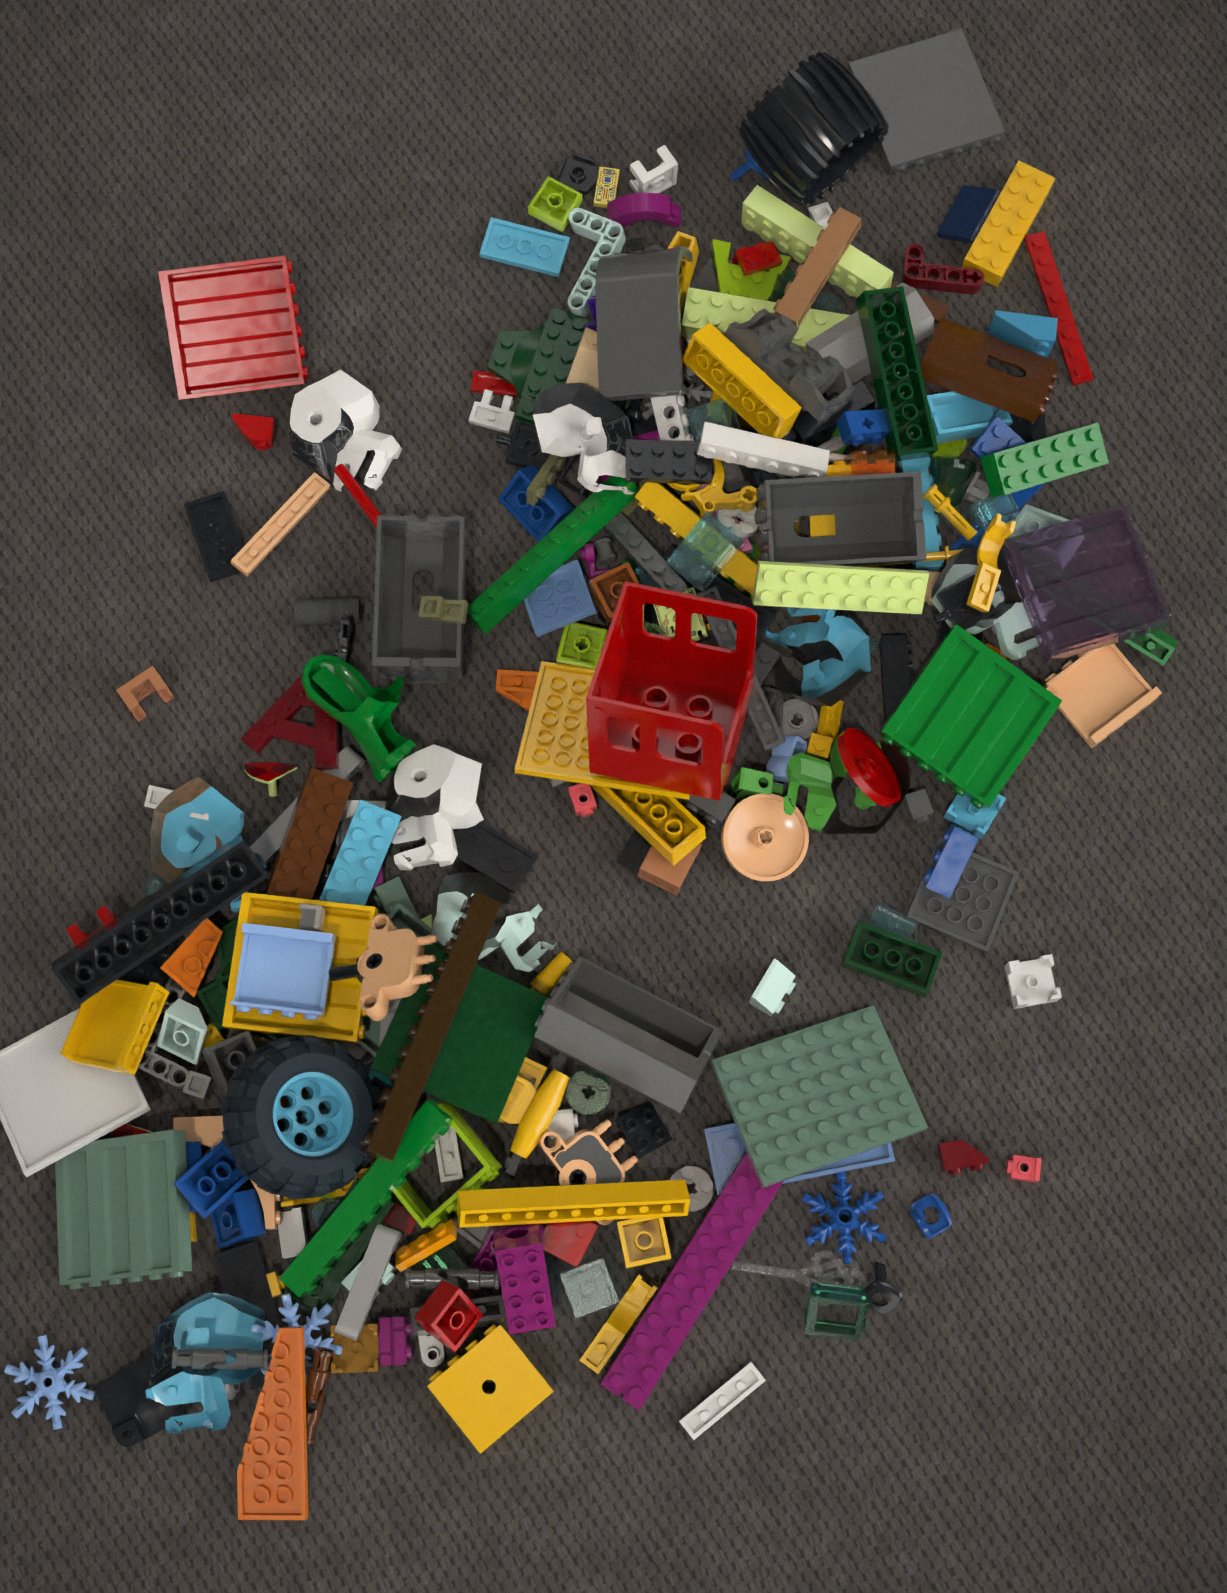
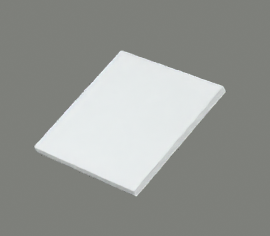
M79 1009L0 1050V1120L26 1177L151 1110L134 1075L73 1063L60 1055Z

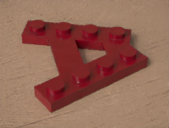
M301 677L287 689L241 738L242 742L257 754L273 738L315 748V768L317 770L339 769L338 721L307 698L301 684ZM303 706L315 709V728L290 720Z

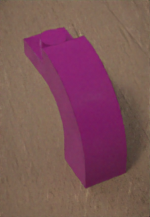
M634 193L621 196L607 203V219L621 224L623 228L640 220H656L672 227L681 225L680 206L671 203L670 197L667 195Z

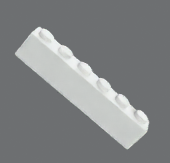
M704 422L697 455L722 460L727 463L740 464L749 468L766 470L770 473H779L792 478L825 477L830 450Z

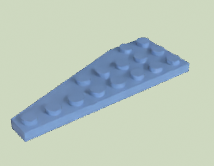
M735 1123L704 1129L717 1196L746 1152ZM888 1143L784 1180L782 1184L894 1162L892 1144Z

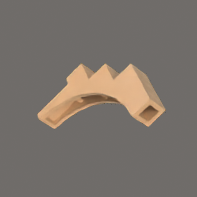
M223 1116L173 1118V1130L185 1131L186 1142H201L202 1146L212 1148L223 1140ZM251 1180L258 1192L263 1207L265 1229L277 1230V1224H281L282 1220L281 1210L277 1211V1201H281V1196L260 1189Z

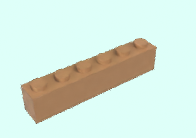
M841 207L838 208L836 213L832 212L827 222V228L820 231L817 237V244L815 247H810L806 254L807 260L804 264L798 266L795 272V279L793 282L789 281L784 290L785 295L782 299L779 298L774 305L773 310H775V314L784 315L791 319L797 327L800 326L861 228V218Z

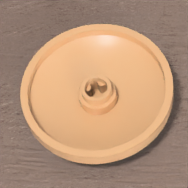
M756 794L741 800L730 810L723 823L721 841L728 862L738 873L756 881H775L788 876L801 864L808 849L809 832L805 818L796 806L791 816L785 814L784 797L775 794Z

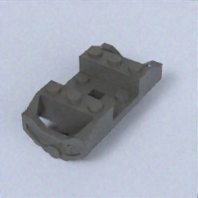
M762 309L749 321L740 325L737 322L731 323L724 336L802 407L801 410L803 412L808 411L817 424L827 422L832 415L838 413L850 401L857 388L852 385L846 369L837 359L829 355L816 362L813 358L806 355L797 344L791 342L799 328L793 324L791 319L784 315L769 313L766 309ZM832 388L840 394L830 401H827L822 396L823 393Z

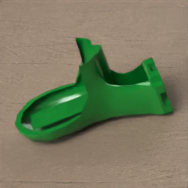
M318 655L308 660L303 667L301 684L307 698L347 728L359 743L369 761L374 777L382 783L416 747V744L411 739L399 735L391 724V713L401 701L399 694L403 688L401 675L389 687L371 688L366 679L353 666L337 656Z

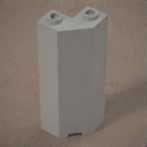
M901 283L897 287H904L915 343L917 344L935 332L934 317L917 290L905 283ZM858 311L805 343L808 356L816 362L829 355L837 359L846 369L851 383H855L871 373Z

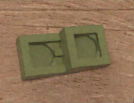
M421 596L418 617L438 622L465 624L468 602L466 600H445L442 596Z

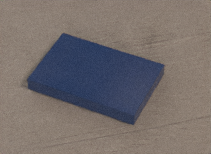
M963 185L936 233L938 238L973 243L1000 195L999 190Z

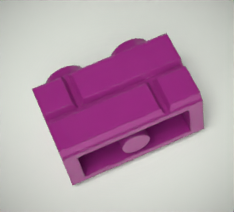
M407 1317L378 1318L379 1366L408 1364L409 1359H412V1345H408V1336H412L410 1321L407 1322Z

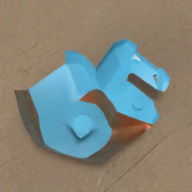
M199 777L178 787L167 795L154 809L151 826L152 870L169 884L184 873L178 868L197 865L237 838L244 825L245 813ZM206 813L209 815L208 820L190 817V814L205 815ZM254 853L263 865V867L266 868V864L264 863L260 855ZM242 895L230 903V910L235 913L240 910Z

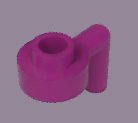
M585 543L584 548H580L581 559L586 561L590 579L613 569L596 570L593 543Z

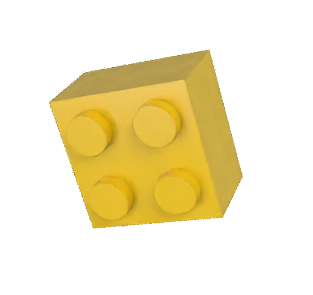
M663 1217L634 1218L617 1222L626 1269L671 1260Z

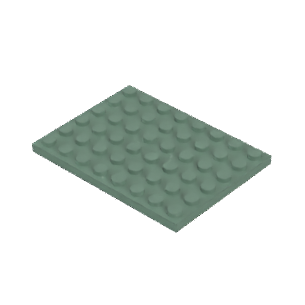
M874 1005L713 1059L710 1062L762 1188L925 1131L928 1128Z

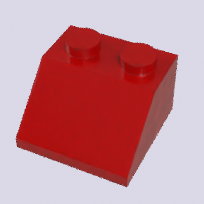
M441 1281L415 1315L414 1319L431 1336L451 1351L456 1352L483 1314L459 1287Z

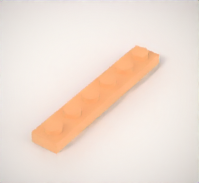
M314 472L231 560V564L248 577L330 490L331 485Z

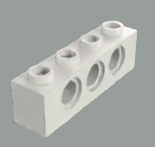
M675 395L651 398L660 440L694 442L692 434H689L688 429L690 420L684 412V396ZM675 409V415L669 418V412ZM679 429L680 434L677 438L674 439L673 433L675 430Z

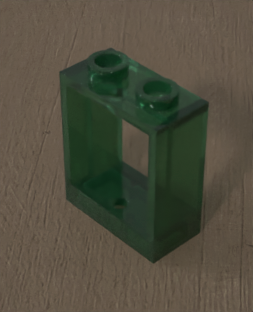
M811 1282L804 1317V1334L859 1341L861 1332L866 1330L864 1313H869L870 1299H866V1289ZM819 1302L858 1307L855 1323L817 1319Z

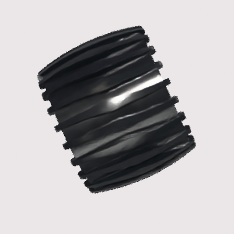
M818 52L816 56L814 54L810 55L808 62L800 61L798 63L800 67L795 71L790 68L787 71L789 76L783 81L778 78L776 80L778 85L771 92L767 89L764 92L766 97L761 102L756 100L754 103L755 110L746 113L747 120H742L741 127L739 128V135L763 173L777 188L800 206H808L809 203H815L816 197L819 199L824 198V192L828 189L831 192L834 191L835 187L833 185L839 180L844 183L846 181L844 176L851 170L855 173L858 170L856 165L861 160L863 162L868 160L867 154L869 151L875 152L877 150L876 143L883 142V136L887 135L889 129L884 115L862 83L845 66L826 52Z

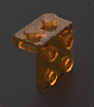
M887 450L871 452L870 455H867V451H854V453H849V456L844 458V461L851 462V475L895 473V454H888Z

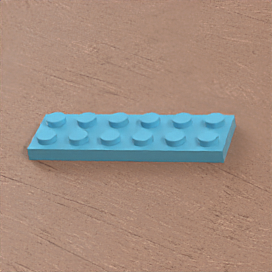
M359 800L319 901L365 906L402 817L401 815L364 800Z

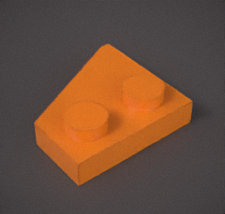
M497 669L496 693L529 711L539 672Z

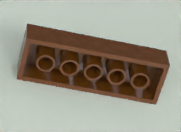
M308 768L266 884L265 894L312 900L353 782L314 768Z

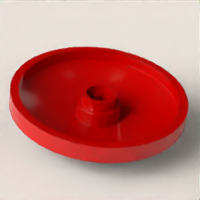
M848 728L842 732L837 740L839 754L846 770L856 785L867 797L880 806L889 807L896 803L901 797L900 783L893 766L884 752L868 735L856 728Z

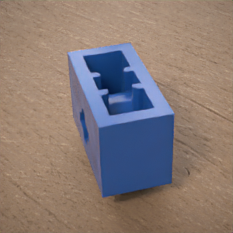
M882 409L846 411L837 421L843 445L878 444L883 441L889 432Z

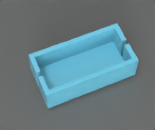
M953 391L927 395L937 443L979 437L993 417L996 416L1008 426L1012 423L1009 412L999 409L994 414L993 412L998 408Z

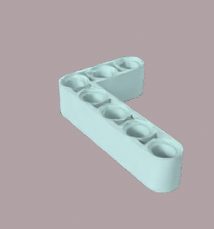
M575 208L571 210L568 216L573 231L598 242L568 298V306L571 313L585 317L590 311L587 299L591 296H596V272L593 271L597 269L599 259L602 256L620 253L625 245L626 237L621 224L582 208ZM610 251L608 254L603 255L604 252ZM592 286L590 289L584 290L585 287ZM577 304H582L580 307H575Z

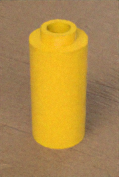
M559 952L529 983L532 986L530 989L548 997L554 987L558 985L561 976L565 974L572 961L564 953Z

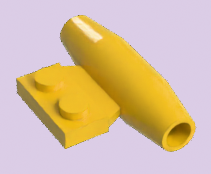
M553 1069L537 1091L530 1082L517 1076L499 1118L508 1124H519L510 1149L511 1152L527 1159L537 1146L561 1104L569 1081L568 1076Z

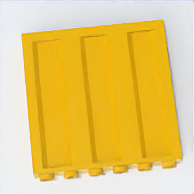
M243 893L222 1026L227 1029L249 1030L287 1036L311 1035L324 1040L360 1044V1040L365 1037L366 1026L363 1025V1019L367 1014L360 1007L362 982L360 983L356 977L329 981L324 1017H318L317 1020L303 1019L304 1015L295 1014V1018L281 1016V1012L273 1011L272 1015L260 1014L259 1009L251 1008L250 1012L236 1011L237 1007L231 1005L230 1002L234 1001L244 939V933L241 932L243 923L299 929L301 917L299 903L322 906L326 909L323 932L333 933L336 936L332 968L356 964L357 958L369 948L367 945L370 924L375 916L381 914L378 913L379 910L372 906Z

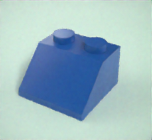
M256 1189L232 1193L210 1213L219 1249L267 1233Z

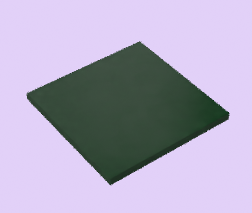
M432 944L424 945V955H434L436 960L429 964H423L422 975L431 974L433 980H435L436 975L433 972L438 961L440 962L441 959H444L443 949ZM475 965L422 1092L497 1124L537 1031V1027L534 1025L539 1015L544 1014L541 1009L549 997L479 965ZM429 982L420 984L419 989L413 995L401 998L370 1069L389 1077L392 1068H395L396 1065L398 1066L400 1061L397 1059L401 1047L408 1043L409 1038H406L410 1026L417 1022L418 1017L415 1014L420 1003L422 1004L423 1001H426L427 996L424 993Z

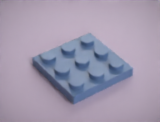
M578 559L560 566L524 599L537 637L597 613Z

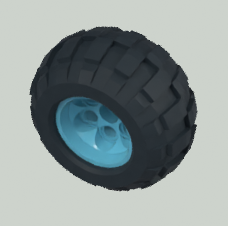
M311 1035L281 1038L263 1045L251 1053L241 1066L237 1067L230 1078L229 1087L221 1105L224 1129L222 1131L223 1140L226 1148H229L238 1170L256 1183L260 1189L291 1199L324 1196L349 1184L355 1179L359 1171L367 1166L372 1156L361 1152L363 1146L360 1145L364 1133L370 1131L372 1127L369 1121L373 1112L379 1109L380 1092L377 1086H373L368 1076L371 1072L359 1058L355 1059L344 1046L332 1040L327 1041ZM303 1088L307 1089L309 1092V1097L307 1100L303 1099L301 1096V1090ZM282 1096L288 1100L286 1109L280 1105ZM320 1102L326 1106L325 1114L320 1113L318 1109ZM298 1111L302 1114L300 1117L303 1120L302 1123L296 1121L298 1117L295 1114ZM279 1119L285 1123V1129L282 1132L277 1124ZM317 1125L323 1129L321 1137H318L315 1133ZM296 1134L302 1137V1144L300 1146L295 1144L294 1138Z

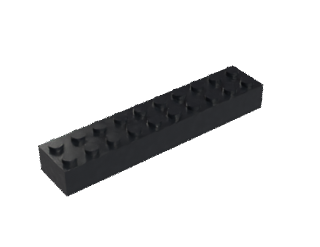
M240 835L53 961L52 971L76 1003L80 1005L266 879L268 873Z

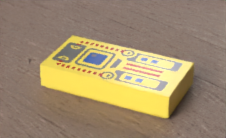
M599 167L594 207L607 208V203L616 198L620 169Z

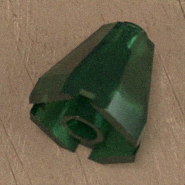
M938 457L931 459L930 471L933 485L936 484L938 486L937 489L945 497L950 498V504L953 507L960 505L976 473L977 464L965 460V464H962L960 459Z

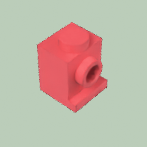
M580 783L568 787V794L576 816L588 817L593 815L594 811L597 810V804L590 785ZM585 796L587 801L580 802L579 798Z
M1012 1155L1010 1160L1007 1159L1005 1172L1009 1173L1008 1179L1033 1183L1039 1182L1042 1158ZM1021 1164H1025L1027 1166L1026 1172L1021 1171Z

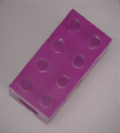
M539 1224L492 1226L509 1335L555 1327Z

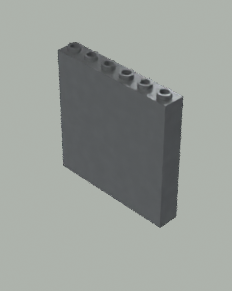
M962 29L849 62L848 70L872 96L889 125L887 135L883 136V142L876 143L888 176L894 174L899 176L913 168L914 170H919L926 164H938L946 158H958L963 153L969 151L974 153L982 147L989 145L994 147L1002 142L1005 130Z

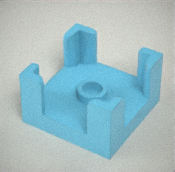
M957 794L943 818L975 834L981 840L1006 798L998 794L989 808L978 809L970 803L971 799L964 795L962 797Z

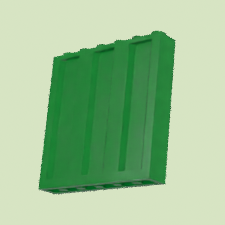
M956 624L947 632L878 733L882 735L881 739L891 746L894 744L900 748L899 752L907 758L912 757L918 761L917 765L925 771L929 769L935 773L934 777L943 784L947 782L953 786L952 790L962 797L964 795L971 799L970 803L978 809L989 808L1062 700Z

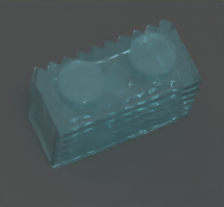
M1011 493L995 498L987 497L971 504L968 509V514H970L978 533L986 532L996 514L1002 515L1000 521L1008 524L1010 521H1015L1020 512Z

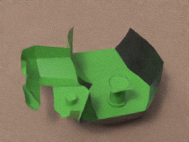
M838 738L834 741L830 750L829 762L804 753L790 757L786 770L789 786L787 796L784 797V812L791 816L795 811L798 787L800 785L807 787L808 799L805 819L808 822V826L815 831H819L820 834H876L901 805L910 788L909 768L906 757L899 752L900 748L894 744L891 746L884 741L875 742L884 752L896 772L900 783L901 797L893 804L888 814L879 824L865 827L848 825L840 820L841 814L836 801V790L846 778V773L848 772L839 754ZM855 787L856 797L854 802L859 809L864 810L870 806H876V803L867 797L859 787Z

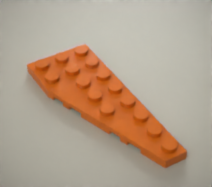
M280 1327L271 1353L270 1365L264 1377L263 1389L259 1394L250 1425L249 1437L243 1449L242 1461L239 1463L237 1470L238 1520H307L309 1518L304 1327Z

